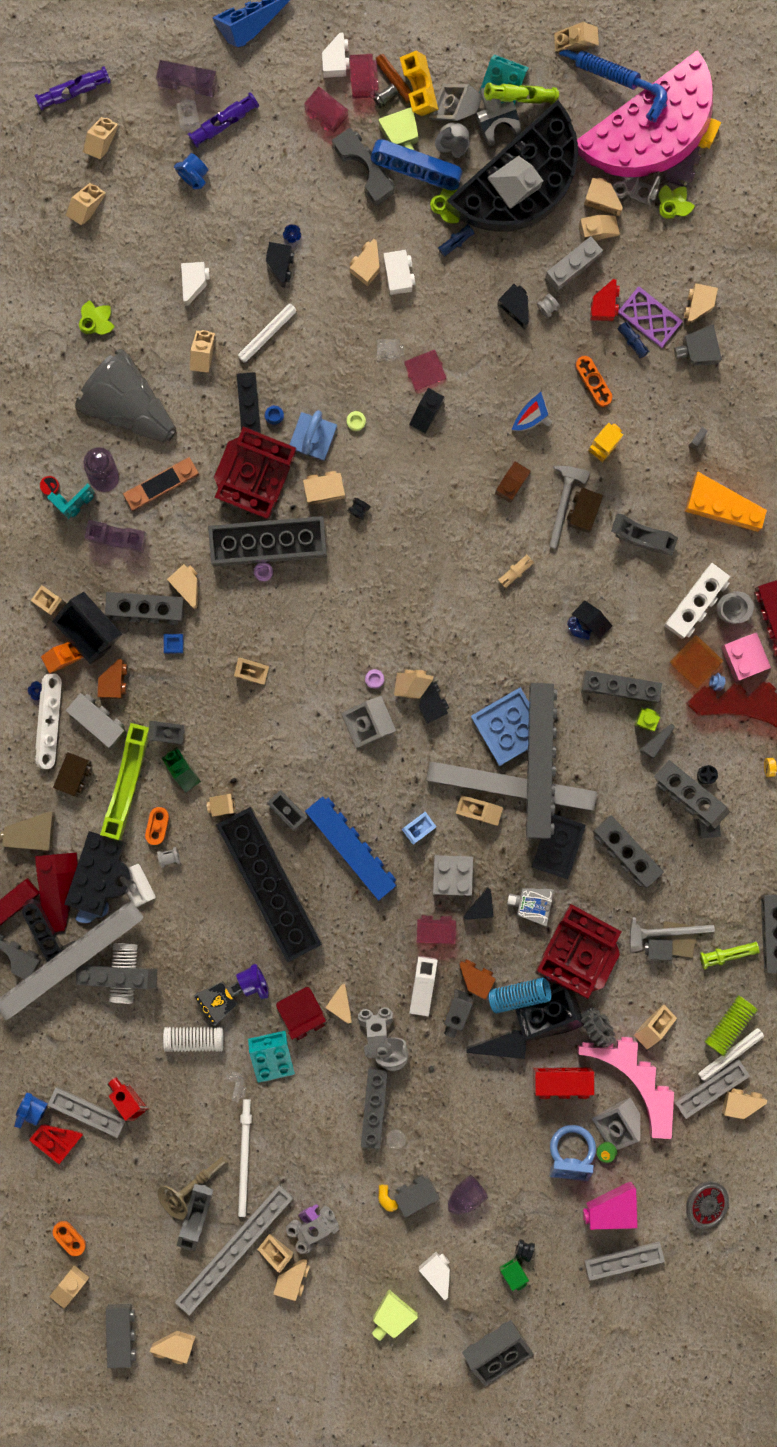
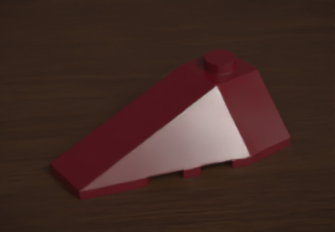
M77 852L35 856L41 906L54 931H65L70 906L64 904L78 865Z

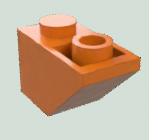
M71 642L53 647L41 656L49 674L84 658Z

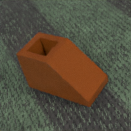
M118 659L98 677L97 697L123 699V694L126 695L127 684L124 683V675H127V664H124V660Z
M468 959L465 962L460 960L459 965L467 990L486 1000L496 980L492 976L493 972L485 968L482 971L475 968L476 964Z

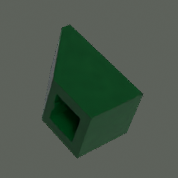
M177 747L161 758L185 793L201 782Z

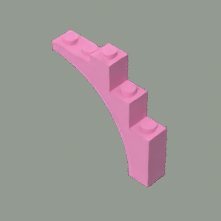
M621 1037V1040H616V1047H613V1044L603 1048L602 1046H594L592 1042H582V1045H578L577 1053L579 1055L591 1056L606 1061L617 1067L631 1079L646 1105L650 1136L652 1138L671 1139L674 1092L669 1090L668 1086H657V1089H655L656 1067L648 1061H639V1064H637L638 1042L633 1041V1037Z

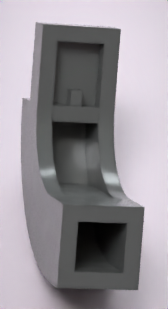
M618 513L611 532L616 534L615 537L625 542L671 556L678 537L668 531L641 525Z
M194 1184L187 1209L188 1214L184 1219L177 1242L178 1247L194 1252L213 1195V1189L206 1185Z

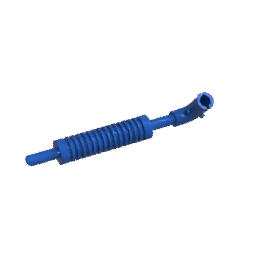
M568 49L559 53L576 61L575 65L578 68L632 90H635L638 86L650 91L656 97L649 112L646 114L648 120L652 121L653 119V122H657L661 112L667 107L668 97L665 88L660 84H652L642 80L640 73L584 50L580 51L579 54Z

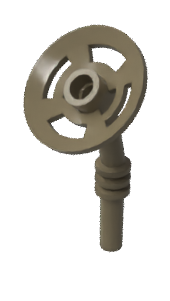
M222 1156L210 1167L203 1169L180 1192H176L168 1186L160 1187L158 1189V1198L163 1208L172 1217L179 1220L184 1219L188 1214L184 1198L193 1191L194 1184H204L211 1178L213 1173L227 1163L226 1158Z

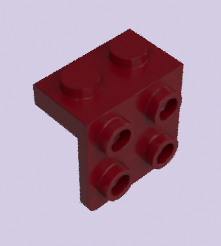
M304 987L276 1003V1007L289 1030L288 1034L292 1040L294 1038L300 1040L308 1035L307 1031L311 1029L317 1031L325 1026L324 1022L327 1019L310 987Z

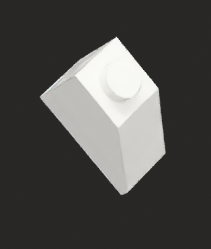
M204 262L181 263L183 301L185 306L190 305L207 286L206 280L210 279L209 268L205 267Z
M435 1252L419 1266V1271L441 1297L446 1300L448 1298L450 1272L448 1264L450 1262L443 1254L439 1255Z

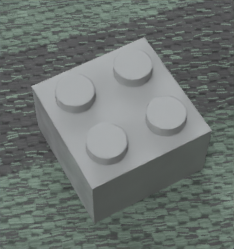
M434 855L433 894L472 896L473 857Z

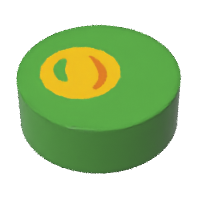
M604 1142L597 1148V1156L602 1162L609 1163L616 1158L617 1149L612 1143Z

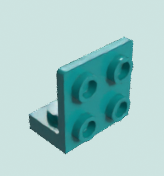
M494 54L490 59L480 89L484 88L487 83L499 86L501 84L520 86L528 73L529 67Z
M87 483L69 502L59 493L55 495L51 492L47 498L69 519L71 516L74 518L81 511L80 507L84 503L88 504L94 498L93 494L95 491Z
M286 1030L248 1039L249 1054L257 1082L295 1074L288 1048Z

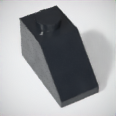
M513 284L498 299L497 305L525 330L529 324L527 292L522 286L519 285L517 287Z
M428 388L409 425L426 434L443 405L445 397Z

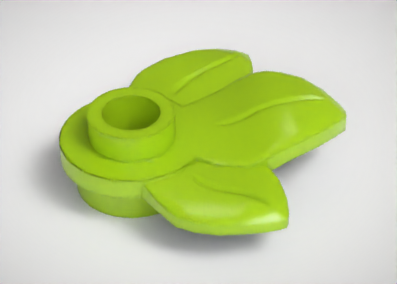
M667 185L662 187L659 192V200L661 202L659 212L663 218L684 217L694 209L695 205L686 201V187H679L673 191ZM670 207L672 211L668 213L665 211V208Z
M443 189L440 195L432 198L430 202L431 210L436 214H440L443 221L447 223H458L459 219L445 207L446 200L457 189L452 191ZM441 202L443 207L438 208L436 204Z
M90 300L82 306V318L79 321V328L84 334L97 333L104 335L114 329L115 326L108 321L111 315L110 306L102 305L95 308ZM87 323H92L91 328L85 327Z

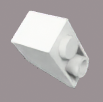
M339 33L322 52L324 78L345 77L346 70L350 69L349 58H345V51H348V39H344L343 33Z

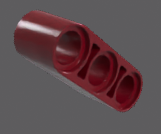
M29 878L22 881L0 899V926L21 910L27 900L34 899L40 894Z

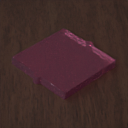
M435 349L404 361L409 373L408 378H411L416 391L447 379L442 368L443 363L440 362Z

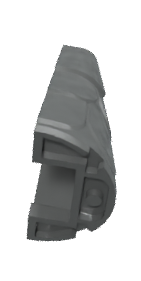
M123 349L116 350V355L114 357L109 355L89 377L81 389L82 397H77L75 408L82 414L131 430L134 434L165 443L166 440L170 441L176 433L174 431L176 427L160 399L156 398L131 356Z

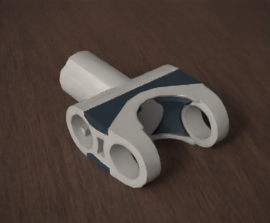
M484 87L479 91L485 110L477 112L476 118L486 143L489 147L495 145L493 136L497 124H506L513 131L515 137L521 133V128L513 101L501 103L499 99L487 101L484 98Z

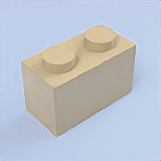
M330 471L325 473L326 476H307L303 483L308 505L344 499L345 493L341 473Z

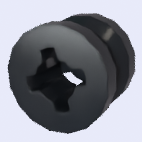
M354 497L353 505L348 508L347 512L364 520L365 513L371 506Z
M711 765L702 766L697 771V779L702 784H712L718 778L716 768Z
M519 1239L514 1258H523L526 1262H530L535 1243L528 1244L524 1240Z

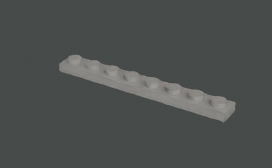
M279 1184L177 1298L175 1303L190 1315L290 1203L293 1196Z

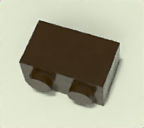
M581 488L580 492L576 491L572 501L576 503L573 510H569L566 518L569 521L568 526L590 533L603 495L585 488Z
M67 752L53 788L77 797L78 793L81 794L85 787V783H83L85 776H89L91 772V761Z

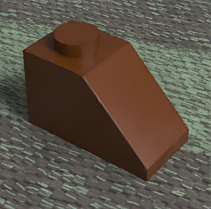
M515 461L497 487L495 494L512 503L531 471Z

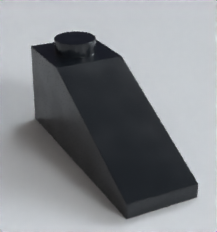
M512 1029L511 1032H505L466 1047V1052L525 1059L526 1042L521 1030Z

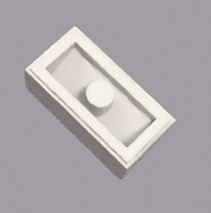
M136 864L130 867L133 881H128L124 876L120 877L123 886L130 888L127 894L133 904L139 907L154 899L155 894L140 865Z

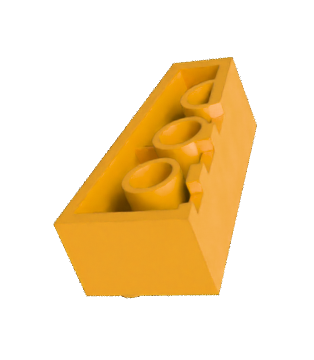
M700 472L694 475L685 512L757 532L762 529L767 512L766 509Z

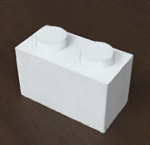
M406 250L383 253L389 294L395 295L412 292L415 278L414 274H410L409 267H412L411 256H407Z

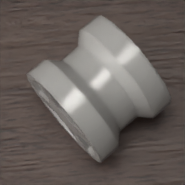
M547 294L543 301L537 303L538 309L547 318L552 315L553 311L560 309V305L550 294Z

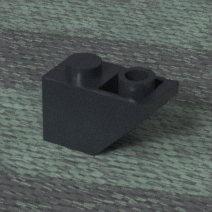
M269 242L266 265L281 287L285 288L286 282H290L291 279L289 266L294 263L295 253L292 252V246Z
M436 681L430 683L422 695L419 709L427 724L448 714L447 709H449L445 698L441 700L438 694L441 690Z

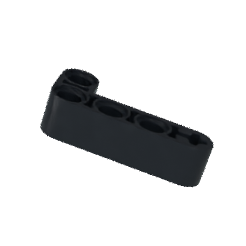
M29 899L25 902L22 911L23 917L46 961L49 962L75 941L62 946L39 901ZM29 907H31L32 909L35 908V913H34V914H33V912H32L31 910L28 911V908H29ZM37 923H42L45 925L46 928L44 930H39L36 928L35 925ZM46 940H51L54 942V945L48 947L44 944V942Z

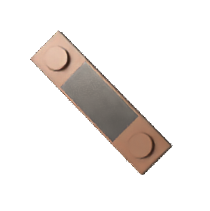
M190 457L126 491L123 495L132 511L196 477L199 473Z

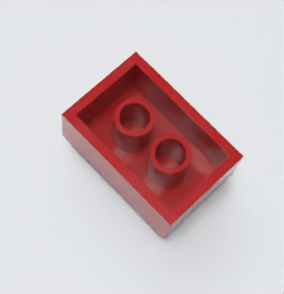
M590 1067L533 1068V1092L535 1096H539V1099H551V1096H558L559 1099H570V1096H578V1099H589L590 1095H594V1071Z

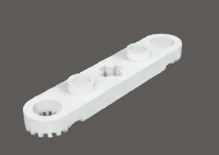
M46 674L41 682L42 691L40 692L36 737L37 750L35 756V763L41 769H50L55 763L62 686L61 678L57 674ZM51 678H53L55 681V685L53 688H50L49 686V680ZM45 720H51V724L46 723ZM46 754L49 761L44 765L42 757Z

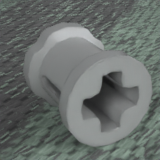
M173 847V850L157 852L161 868L168 864L181 863L177 847Z

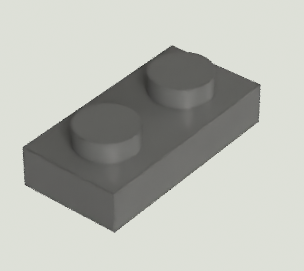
M150 721L148 740L183 744L184 725Z

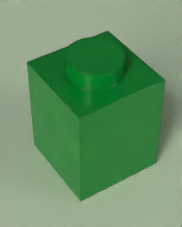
M516 1258L499 1267L512 1291L515 1289L519 1291L527 1286V1282H529L528 1276Z

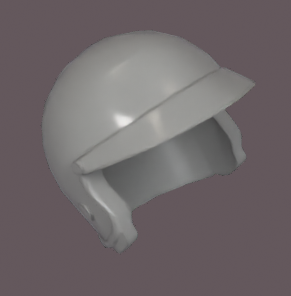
M457 122L444 125L436 137V149L443 153L452 152L455 158L464 155L470 144L467 128Z
M733 591L724 595L717 604L719 617L731 624H740L747 621L752 616L754 604L750 596L739 591Z
M387 1038V1042L392 1047V1054L389 1057L376 1058V1062L386 1070H400L406 1065L409 1057L406 1042L401 1038Z

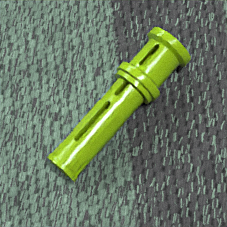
M755 941L725 950L717 948L713 952L705 954L701 952L699 956L701 965L705 970L709 966L717 964L721 966L725 964V961L759 954L760 951L758 943Z

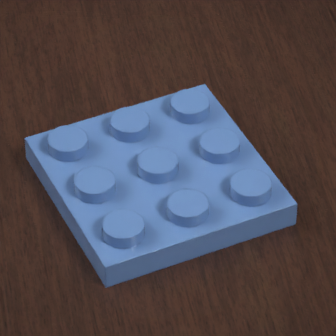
M521 687L470 716L499 766L528 750L529 701Z

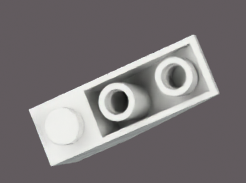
M418 956L410 1014L429 1016L438 961L436 958Z

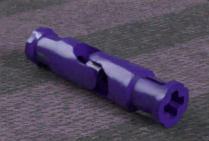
M103 66L101 70L93 73L88 72L77 77L75 80L49 88V91L43 94H35V98L41 111H43L45 107L52 104L58 105L81 93L94 90L98 85L106 82L111 83L105 66ZM67 87L70 94H63L62 91Z
M249 92L247 97L239 102H234L224 111L201 124L199 129L193 133L189 132L187 135L193 145L198 148L199 144L207 139H212L231 124L245 117L247 112L253 108H258L259 104L253 94ZM217 120L220 122V126H214Z

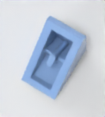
M424 812L401 830L414 845L435 829L436 825L428 814Z

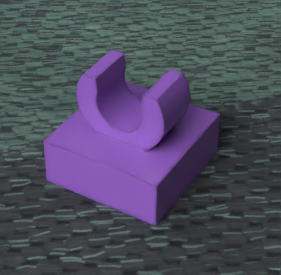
M316 1204L304 1209L298 1216L304 1223L317 1219L320 1214L317 1215L315 1213L318 1205Z

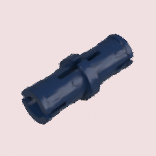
M467 224L456 234L450 235L451 238L437 248L446 257L455 248H460L462 243L474 235L475 232Z
M627 321L617 328L627 341L626 344L631 346L639 359L645 357L650 352L642 343L640 335L633 331Z

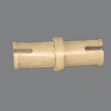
M526 554L517 564L511 565V569L499 578L498 581L507 588L515 579L523 576L522 573L534 564L533 560Z

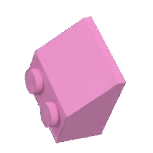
M757 633L721 646L735 682L771 668Z

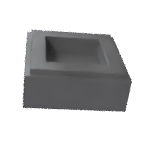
M702 427L689 446L696 449L708 430Z

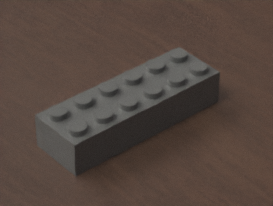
M323 516L208 526L210 556L213 567L327 557Z

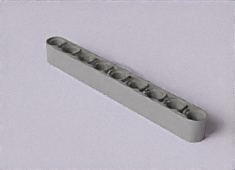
M429 762L426 781L527 799V779ZM552 784L555 785V796L551 797L552 804L591 811L595 810L596 791Z
M133 902L126 903L0 997V1014L5 1020L10 1019L140 922L144 916Z

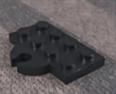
M91 831L88 832L64 905L102 916L108 898H118L129 891L130 888L127 886H118V879L124 876L128 881H133L130 868L120 861L126 842Z

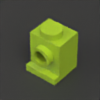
M641 707L634 725L654 732L660 719L659 714L654 710Z

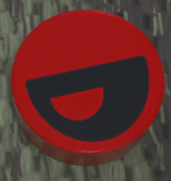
M46 476L41 480L40 489L45 495H49L51 492L56 494L59 491L60 484L55 477Z

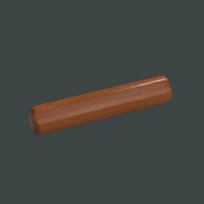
M380 54L376 57V63L396 87L405 102L410 103L408 94L412 91L385 55Z

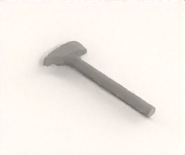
M553 466V469L560 471L561 476L564 477V487L550 548L557 549L571 486L574 481L585 484L590 473L587 470L569 466Z
M632 917L630 951L637 952L643 950L642 940L648 937L714 933L715 928L714 925L647 930L642 929L640 925L636 924V918Z

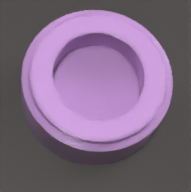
M267 562L258 563L254 568V575L259 581H268L273 575V569Z
M370 670L365 676V682L368 687L378 689L384 683V675L379 670Z

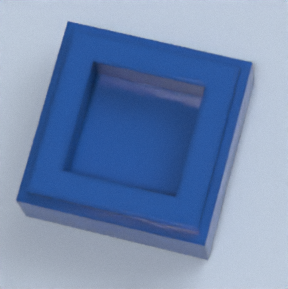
M164 634V654H184L183 634Z

